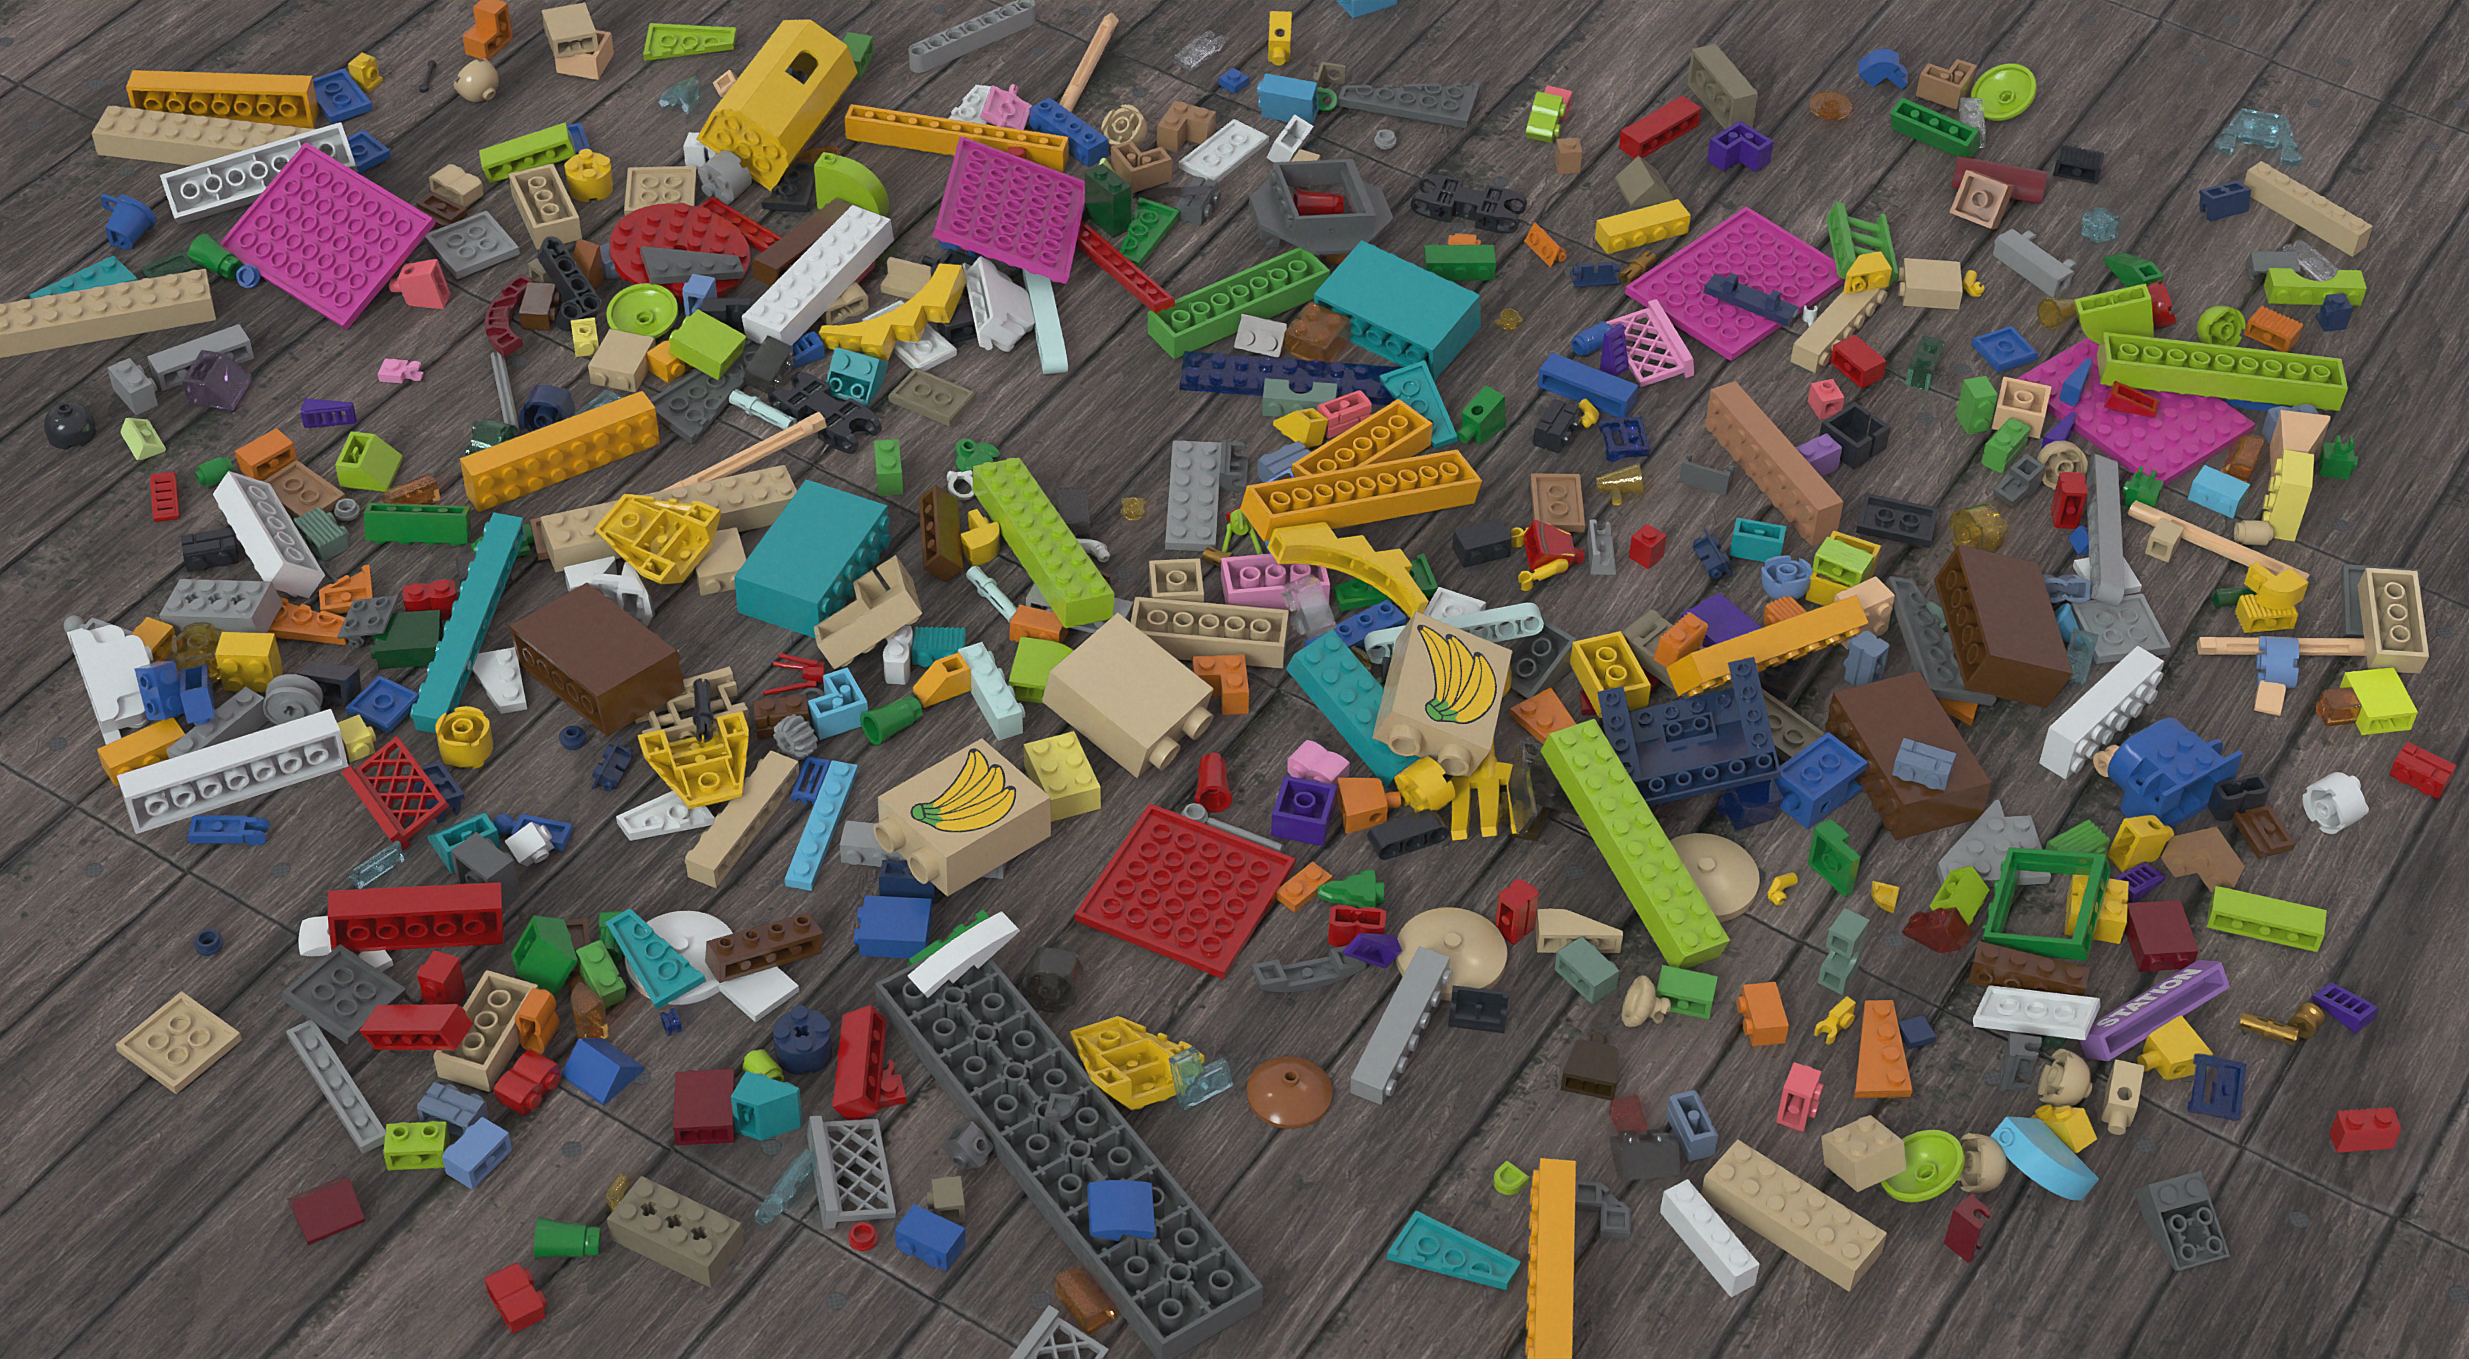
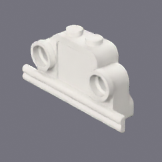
M980 256L972 266L966 263L963 264L979 346L985 347L986 350H991L993 342L999 349L1009 352L1015 346V343L1034 327L1035 320L1030 298L1025 289L1014 284L1006 274L998 271L991 261Z
M108 625L89 631L80 628L67 632L105 744L107 745L121 739L119 729L125 727L141 728L148 724L150 720H147L134 668L150 664V661H153L149 645L144 646L141 638L138 636H125L123 630L115 625Z

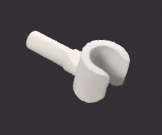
M1804 306L1802 319L1808 323V327L1816 321L1817 306H1814V310H1808L1807 306Z

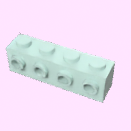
M982 642L958 649V652L971 669L970 692L998 741L1022 734V718H1025L1024 708L1021 703L1016 702L1012 686H1007L1005 683L1004 673L1001 668L997 669L992 652L987 651Z

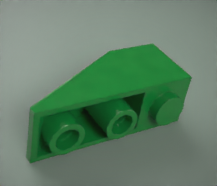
M2124 252L2103 257V261L2126 288L2146 284L2147 286L2159 280L2163 282L2164 275L2152 261Z

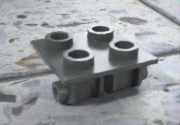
M399 595L353 601L337 638H347L352 648H359L364 644L366 635L384 633Z

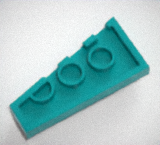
M111 256L56 283L41 288L29 296L30 299L47 295L68 293L70 291L138 281V279L115 256Z
M1425 360L1380 375V381L1395 400L1400 399L1433 423L1431 445L1435 449L1458 442L1455 429Z
M629 908L605 922L656 1009L706 982L705 976L701 972L693 968L689 961L682 955H679L666 940L658 936L632 909Z
M1418 1211L1413 1213L1387 1252V1260L1504 1290L1508 1289L1521 1267L1520 1261Z

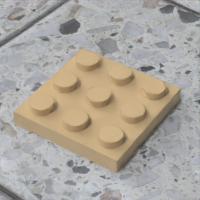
M697 166L629 167L624 207L625 216L642 207L656 204L685 203L695 206Z
M181 991L115 1045L120 1054L177 1094L242 1041L240 1032Z

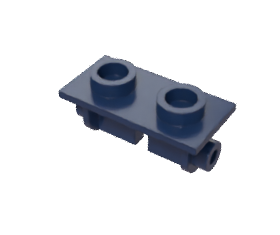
M1614 261L1598 263L1597 269H1594V263L1577 264L1570 271L1574 287L1620 284L1617 272L1620 270L1619 263Z
M1705 528L1706 536L1693 541L1694 551L1702 561L1710 577L1718 579L1724 572H1727L1728 576L1732 577L1728 569L1732 564L1725 552L1720 554L1719 549L1722 547L1715 535L1710 537Z
M620 736L615 745L609 743L602 756V758L606 759L604 765L599 762L591 777L596 780L591 789L594 790L597 783L602 785L605 791H611L617 787L624 773L622 771H625L633 757L630 747L619 745Z

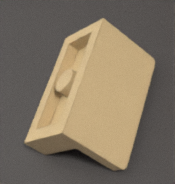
M889 257L887 260L888 274L881 284V292L911 299L932 278V267Z

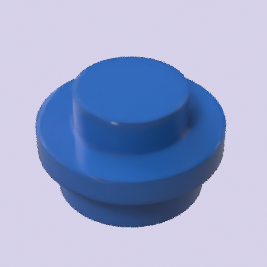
M244 265L237 271L236 278L242 287L253 288L260 281V272L253 265Z

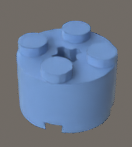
M2259 636L2258 649L2262 653L2256 654V669L2261 670V672L2257 673V687L2261 680H2265V682L2284 684L2286 689L2296 688L2299 670L2297 668V659H2299L2298 638Z

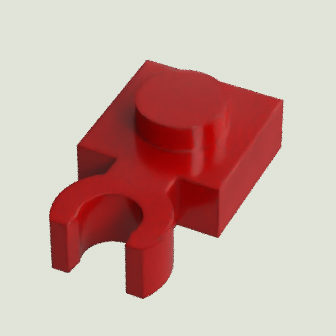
M888 1060L889 1068L882 1070L878 1109L906 1104V1094L901 1074L895 1075L893 1060Z

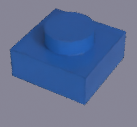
M1232 68L1219 77L1218 84L1235 94L1249 85V77Z

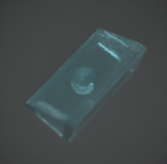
M394 842L354 868L348 876L349 881L358 889H362L402 863L404 858L400 842Z

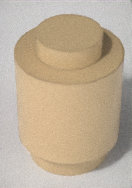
M2242 520L2241 523L2235 524L2234 540L2235 542H2240L2241 545L2266 546L2273 539V527L2269 526L2268 521Z

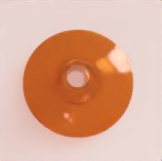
M1821 91L1810 97L1809 108L1815 115L1821 118L1838 120L1851 114L1853 103L1842 93Z

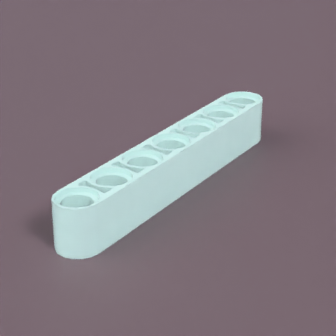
M1022 269L1025 289L1029 295L1034 315V332L1043 374L1068 372L1067 354L1051 281L1047 277L1031 274L1027 270Z
M1522 603L1437 619L1492 643L1538 634L1544 625L1539 608L1534 603ZM1529 617H1535L1530 621H1526ZM1503 622H1509L1506 625H1500ZM1405 626L1373 631L1366 635L1364 645L1368 659L1372 663L1381 664L1383 657H1392L1396 639ZM1477 627H1483L1480 630H1475ZM1375 646H1382L1379 649H1372Z

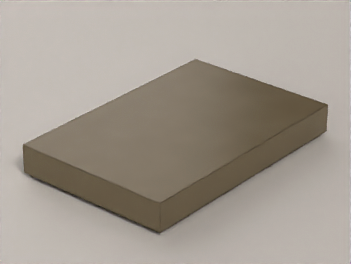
M914 368L889 394V402L949 427L976 399L975 392L917 368Z

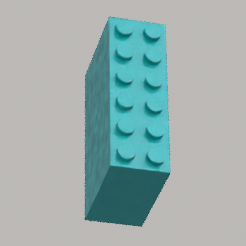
M1362 240L1314 293L1316 326L1401 367L1425 360L1434 382L1481 327L1480 295Z
M805 480L734 576L738 613L816 639L814 627L845 608L849 598H853L855 595L853 582L867 574L872 565L877 564L882 551L888 548L891 535H889L888 529L890 517H888L887 505Z

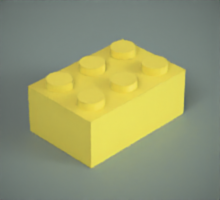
M2284 449L2281 459H2276L2274 473L2276 475L2275 477L2271 476L2268 491L2271 492L2269 495L2265 494L2262 509H2266L2263 512L2262 521H2268L2269 526L2273 527V538L2295 542L2312 490L2314 454Z
M1074 731L1024 744V767L1030 780L1051 797V822L1101 809L1100 785Z

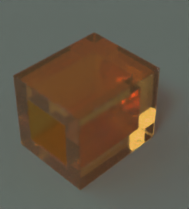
M2352 687L2322 690L2320 699L2316 703V712L2322 718L2326 727L2355 724L2362 705Z

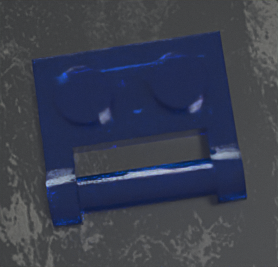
M1642 416L1604 418L1599 421L1598 427L1599 431L1603 433L1606 445L1605 454L1608 461L1614 462L1620 458L1650 455V446ZM1612 430L1619 431L1622 446H1616Z
M2194 1054L2193 1064L2196 1066L2191 1101H2188L2187 1111L2232 1121L2240 1120L2247 1064L2206 1054ZM2207 1066L2214 1068L2210 1104L2203 1103Z

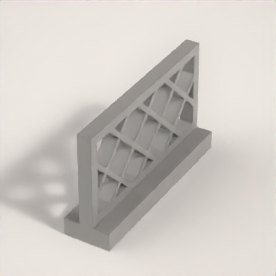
M810 1116L807 1139L823 1229L835 1228L836 1222L895 1218L896 1210L878 1119L823 1122L822 1116ZM872 1129L873 1136L867 1141L856 1133L859 1130ZM839 1131L845 1137L838 1143L829 1137L828 1132ZM850 1139L862 1146L856 1153L844 1146ZM867 1150L878 1158L873 1164L861 1157ZM838 1152L849 1158V1161L844 1166L833 1160V1157ZM854 1163L866 1169L860 1177L848 1170ZM871 1173L882 1180V1183L877 1188L865 1181ZM842 1175L854 1182L848 1190L837 1183V1180ZM859 1186L871 1193L865 1201L853 1194ZM877 1197L886 1203L887 1209H876L870 1203ZM848 1199L859 1207L855 1211H842L841 1204Z
M1049 1305L1009 1359H1037L1039 1355L1052 1353L1053 1359H1058L1057 1352L1073 1350L1075 1359H1080L1078 1349L1089 1348L1096 1352L1098 1355L1095 1359H1104L1109 1349L1059 1318V1311ZM1060 1329L1069 1335L1071 1343L1055 1345L1053 1335Z

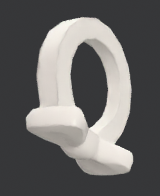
M971 470L965 472L949 471L947 473L949 493L958 500L965 501L975 496L973 491L968 494H960L953 487L956 479H964L972 487L973 472Z

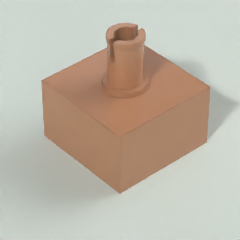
M1966 170L1949 213L1990 229H1998L2015 186L1974 170Z

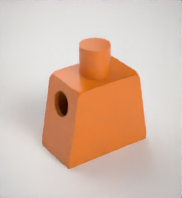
M1337 778L1336 797L1345 833L1372 828L1387 822L1388 809L1401 807L1399 791L1384 793L1382 781L1379 778Z

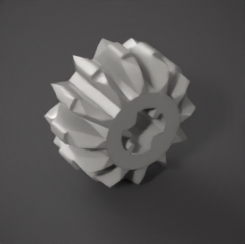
M793 714L787 716L774 727L775 734L773 736L778 742L777 746L782 749V754L786 753L787 757L797 761L804 759L817 748V737L813 733L814 729H811L809 722H805L801 715L796 716Z

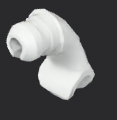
M1077 539L1086 553H1091L1100 562L1109 560L1110 554L1107 550V545L1095 540Z

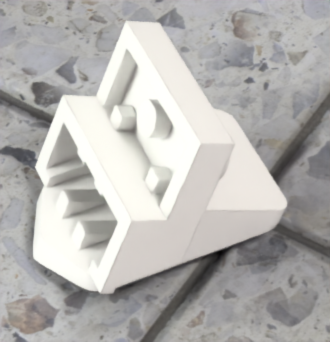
M624 563L622 575L594 573L593 587L595 589H600L604 596L614 600L625 612H630L639 623H644L646 626L650 625L655 616L651 595L640 574L629 563Z

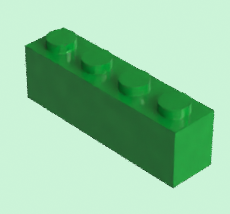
M1902 97L1890 113L1893 130L1953 156L1972 158L1980 147L1978 129Z
M368 503L364 511L365 541H373L378 544L388 541H395L400 544L424 542L426 545L449 543L452 546H461L467 544L471 536L470 506Z

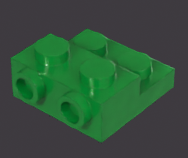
M1829 819L1826 822H1820L1813 830V839L1809 849L1810 853L1807 864L1841 895L1847 897L1853 893L1861 857L1853 848L1848 846L1850 835L1845 829L1838 826L1832 819Z

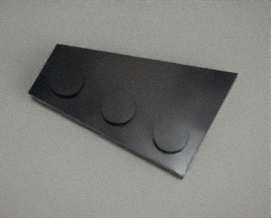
M795 161L784 174L783 181L778 186L775 185L771 190L772 194L768 198L765 197L761 202L762 209L808 212L815 186L814 165L816 162Z

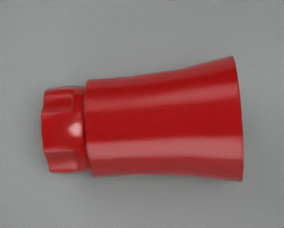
M1294 189L1293 202L1299 216L1343 214L1344 199L1341 194Z
M1213 752L1203 755L1200 759L1197 790L1194 798L1195 803L1202 805L1207 813L1222 812L1232 802L1225 760L1220 754Z

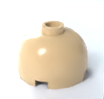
M482 58V62H479L477 59L470 62L459 72L458 76L460 79L458 83L454 81V89L470 102L488 101L496 94L499 84L498 72L486 58Z
M1121 105L1122 108L1116 111L1114 109L1111 110L1104 118L1101 126L1104 136L1108 138V144L1115 146L1131 140L1136 147H1139L1147 135V122L1142 113L1132 105Z
M2065 440L2053 441L2047 444L2037 456V461L2046 466L2042 482L2053 490L2056 488L2059 473L2080 472L2085 475L2087 472L2088 462L2085 454L2075 444Z
M2066 1049L2057 1050L2051 1056L2056 1059L2052 1066L2046 1064L2039 1080L2038 1094H2043L2040 1101L2051 1106L2062 1107L2069 1105L2072 1107L2083 1098H2087L2091 1093L2090 1070L2080 1056Z
M1973 1133L1962 1136L1960 1140H1965L1962 1144L1965 1163L1957 1179L1964 1186L1960 1187L1961 1190L1972 1193H1984L1998 1187L2009 1169V1161L2002 1146L1989 1136Z

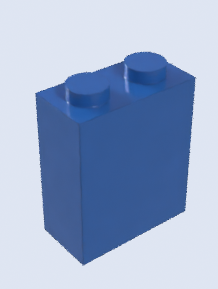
M865 896L863 907H858L857 921L861 923L860 928H855L854 944L859 945L860 956L910 959L928 947L932 923L931 899Z

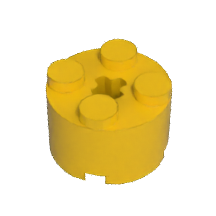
M583 149L565 163L567 188L570 196L575 200L590 202L589 199L597 198V201H600L612 193L613 177L610 158L594 153L590 149Z
M464 706L455 708V712L449 715L446 713L441 715L436 722L435 731L443 763L455 767L480 768L483 766L484 761L491 755L494 746L490 722L484 716V713L480 709Z
M1428 756L1416 760L1394 777L1400 793L1401 804L1405 807L1410 805L1414 808L1415 813L1425 809L1439 811L1455 798V789L1451 780L1447 783L1442 775L1446 773L1444 769Z

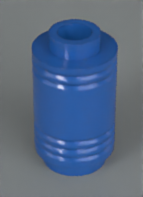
M1601 321L1578 333L1571 341L1573 351L1578 356H1587L1603 347L1604 333L1613 327Z

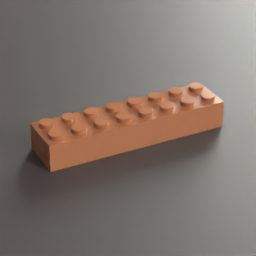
M1736 381L1711 389L1707 417L1705 419L1707 430L1718 439L1720 445L1725 447L1732 455L1734 461L1739 463L1746 474L1758 485L1759 489L1768 496L1773 505L1783 513L1786 520L1797 529L1800 536L1812 547L1823 543L1827 537L1831 536L1833 530L1838 532L1844 501Z

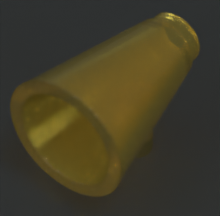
M2048 297L2041 300L2037 307V316L2042 326L2047 329H2055L2075 316L2077 313L2074 299L2078 298Z
M1640 462L1596 477L1598 492L1611 493L1613 505H1620L1622 503L1621 493L1644 494Z

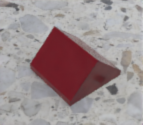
M345 1176L287 1198L288 1204L308 1245L365 1222L350 1179Z

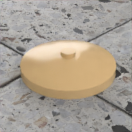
M1705 833L1686 834L1669 840L1719 923L1734 919L1751 907L1758 892L1759 871L1755 861L1746 850L1729 839Z
M1445 907L1425 911L1409 920L1397 938L1402 952L1396 957V964L1402 976H1404L1419 946L1450 957V969L1453 970V974L1447 986L1443 985L1440 990L1442 992L1441 1000L1451 1001L1453 985L1491 990L1500 981L1506 968L1507 946L1501 932L1488 919L1469 910Z

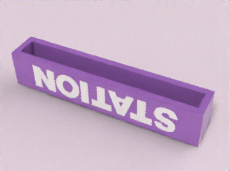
M2197 960L2094 1022L2086 1040H2079L2085 1057L2087 1059L2109 1061L2146 1039L2150 1033L2180 1015L2187 1014L2230 988L2222 962Z

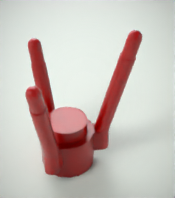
M778 653V658L796 663L774 661L772 663L773 666L803 670L802 679H807V682L765 690L763 694L771 695L803 688H816L817 683H823L824 662Z

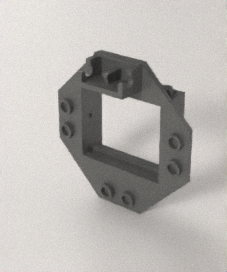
M1353 159L1274 162L1273 171L1269 173V179L1249 197L1250 214H1253L1260 232V240L1271 237V240L1266 242L1268 248L1279 247L1281 238L1314 255L1350 254L1361 240L1370 244L1393 222L1392 213L1382 190L1362 181ZM1342 184L1353 214L1299 216L1288 186Z

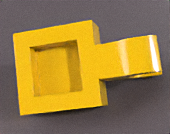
M1846 996L1829 1012L1828 1018L1816 1025L1814 1035L1818 1036L1820 1033L1826 1032L1828 1033L1826 1044H1832L1836 1039V1034L1842 1028L1847 1029L1854 1021L1855 1015H1853L1856 1002Z

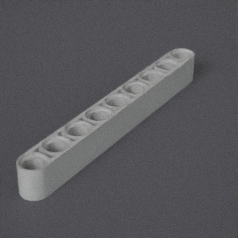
M2093 453L2088 460L2086 472L2091 598L2117 607L2125 591L2118 462Z

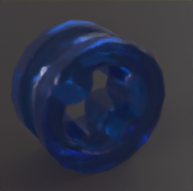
M671 1008L668 1013L660 1012V1019L667 1036H671L673 1031L682 1032L681 1022L675 1008Z

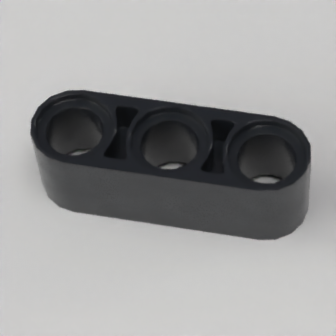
M1425 809L1374 826L1369 830L1367 839L1381 860H1387L1438 844L1447 838L1449 829L1437 810Z

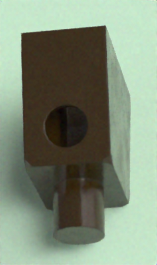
M1593 1033L1590 1041L1582 1039L1576 1041L1563 1069L1560 1090L1614 1101L1618 1081L1617 1048L1607 1045V1037L1604 1034Z

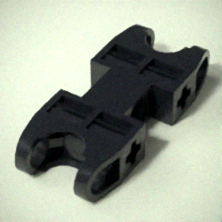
M1432 174L1421 178L1419 189L1423 194L1415 195L1410 203L1412 210L1416 214L1429 219L1451 223L1453 216L1474 220L1476 229L1506 234L1513 233L1518 229L1520 220L1515 214L1523 213L1527 207L1526 198L1518 192L1487 185L1485 192L1463 187L1462 179ZM1424 182H1431L1435 188L1426 187ZM1517 200L1522 203V206H1515L1511 201ZM1416 201L1426 203L1427 207H1419ZM1503 220H1510L1515 225L1508 226L1504 223Z
M798 371L791 377V382L795 389H773L768 393V400L771 406L795 418L797 422L820 412L825 418L827 427L818 431V439L844 453L851 454L859 448L855 435L876 436L882 431L880 420L869 408L851 397L844 403H840L832 398L831 386L811 374Z

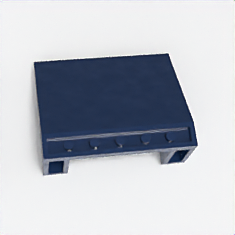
M1754 657L1728 662L1733 688L1633 711H1630L1623 686L1597 692L1606 738L1648 806L1781 777Z

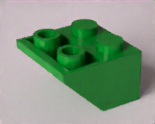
M533 916L511 953L517 975L529 983L538 985L539 990L549 991L554 998L565 985L567 977L572 969L576 967L578 961L565 920L559 918Z

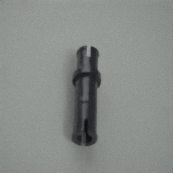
M699 678L693 683L695 702L693 723L696 726V739L701 742L702 735H704V743L713 738L712 724L714 715L711 712L710 682L704 679L703 686L702 678Z

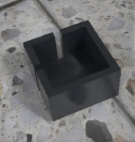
M1856 402L1823 421L1819 434L1820 437L1827 433L1842 447L1840 460L1852 469L1868 461L1869 456L1872 458L1887 448L1891 429L1889 425L1873 416L1867 435L1871 413Z

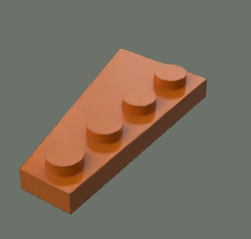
M280 597L283 604L267 633H274L277 638L340 645L347 644V638H337L345 617L326 611L319 613L311 610L310 606L290 604L288 599Z

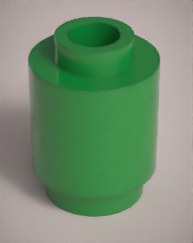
M218 456L197 465V471L194 472V475L200 486L204 485L206 488H210L221 483L228 471L233 473L235 471L227 456L222 458Z

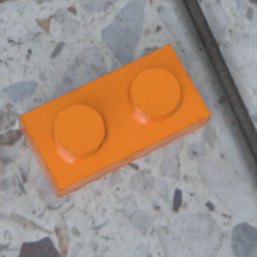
M1312 861L1278 889L1275 898L1295 913L1318 895L1319 885L1332 881L1333 876Z

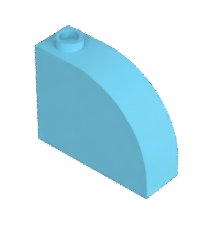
M2006 1116L1990 1136L2002 1146L2006 1157L2022 1172L2044 1188L2061 1197L2071 1200H2082L2099 1180L2041 1119Z

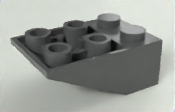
M2201 1170L2152 1183L2134 1190L2143 1218L2175 1272L2230 1257Z

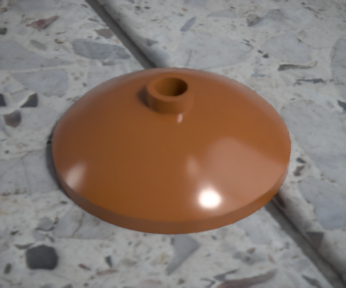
M1281 1056L1265 1061L1252 1072L1247 1083V1101L1252 1111L1264 1122L1280 1128L1295 1129L1309 1126L1320 1120L1327 1113L1332 1103L1333 1087L1327 1073L1316 1063L1301 1057Z

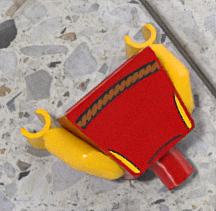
M1534 519L1525 531L1516 527L1510 533L1512 547L1517 548L1525 544L1529 568L1535 571L1534 573L1522 571L1519 574L1518 580L1521 583L1522 591L1531 590L1534 580L1538 579L1541 581L1552 575L1564 574L1572 562L1581 564L1584 559V550L1573 546L1571 534L1568 531L1552 526L1550 523Z

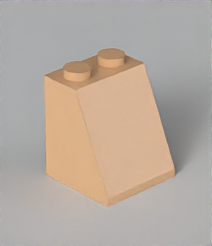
M2286 410L2280 411L2270 443L2272 477L2276 475L2274 473L2276 459H2281L2284 449L2314 454V461L2316 460L2330 422V416Z

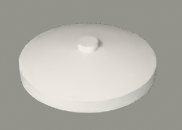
M696 911L670 912L647 922L658 936L666 940L679 955H682L689 961L690 965L701 972L706 979V982L668 1004L683 1005L696 1003L719 992L720 983L705 963L706 941L733 934L726 924L711 915ZM625 957L626 971L630 982L637 991L649 998Z

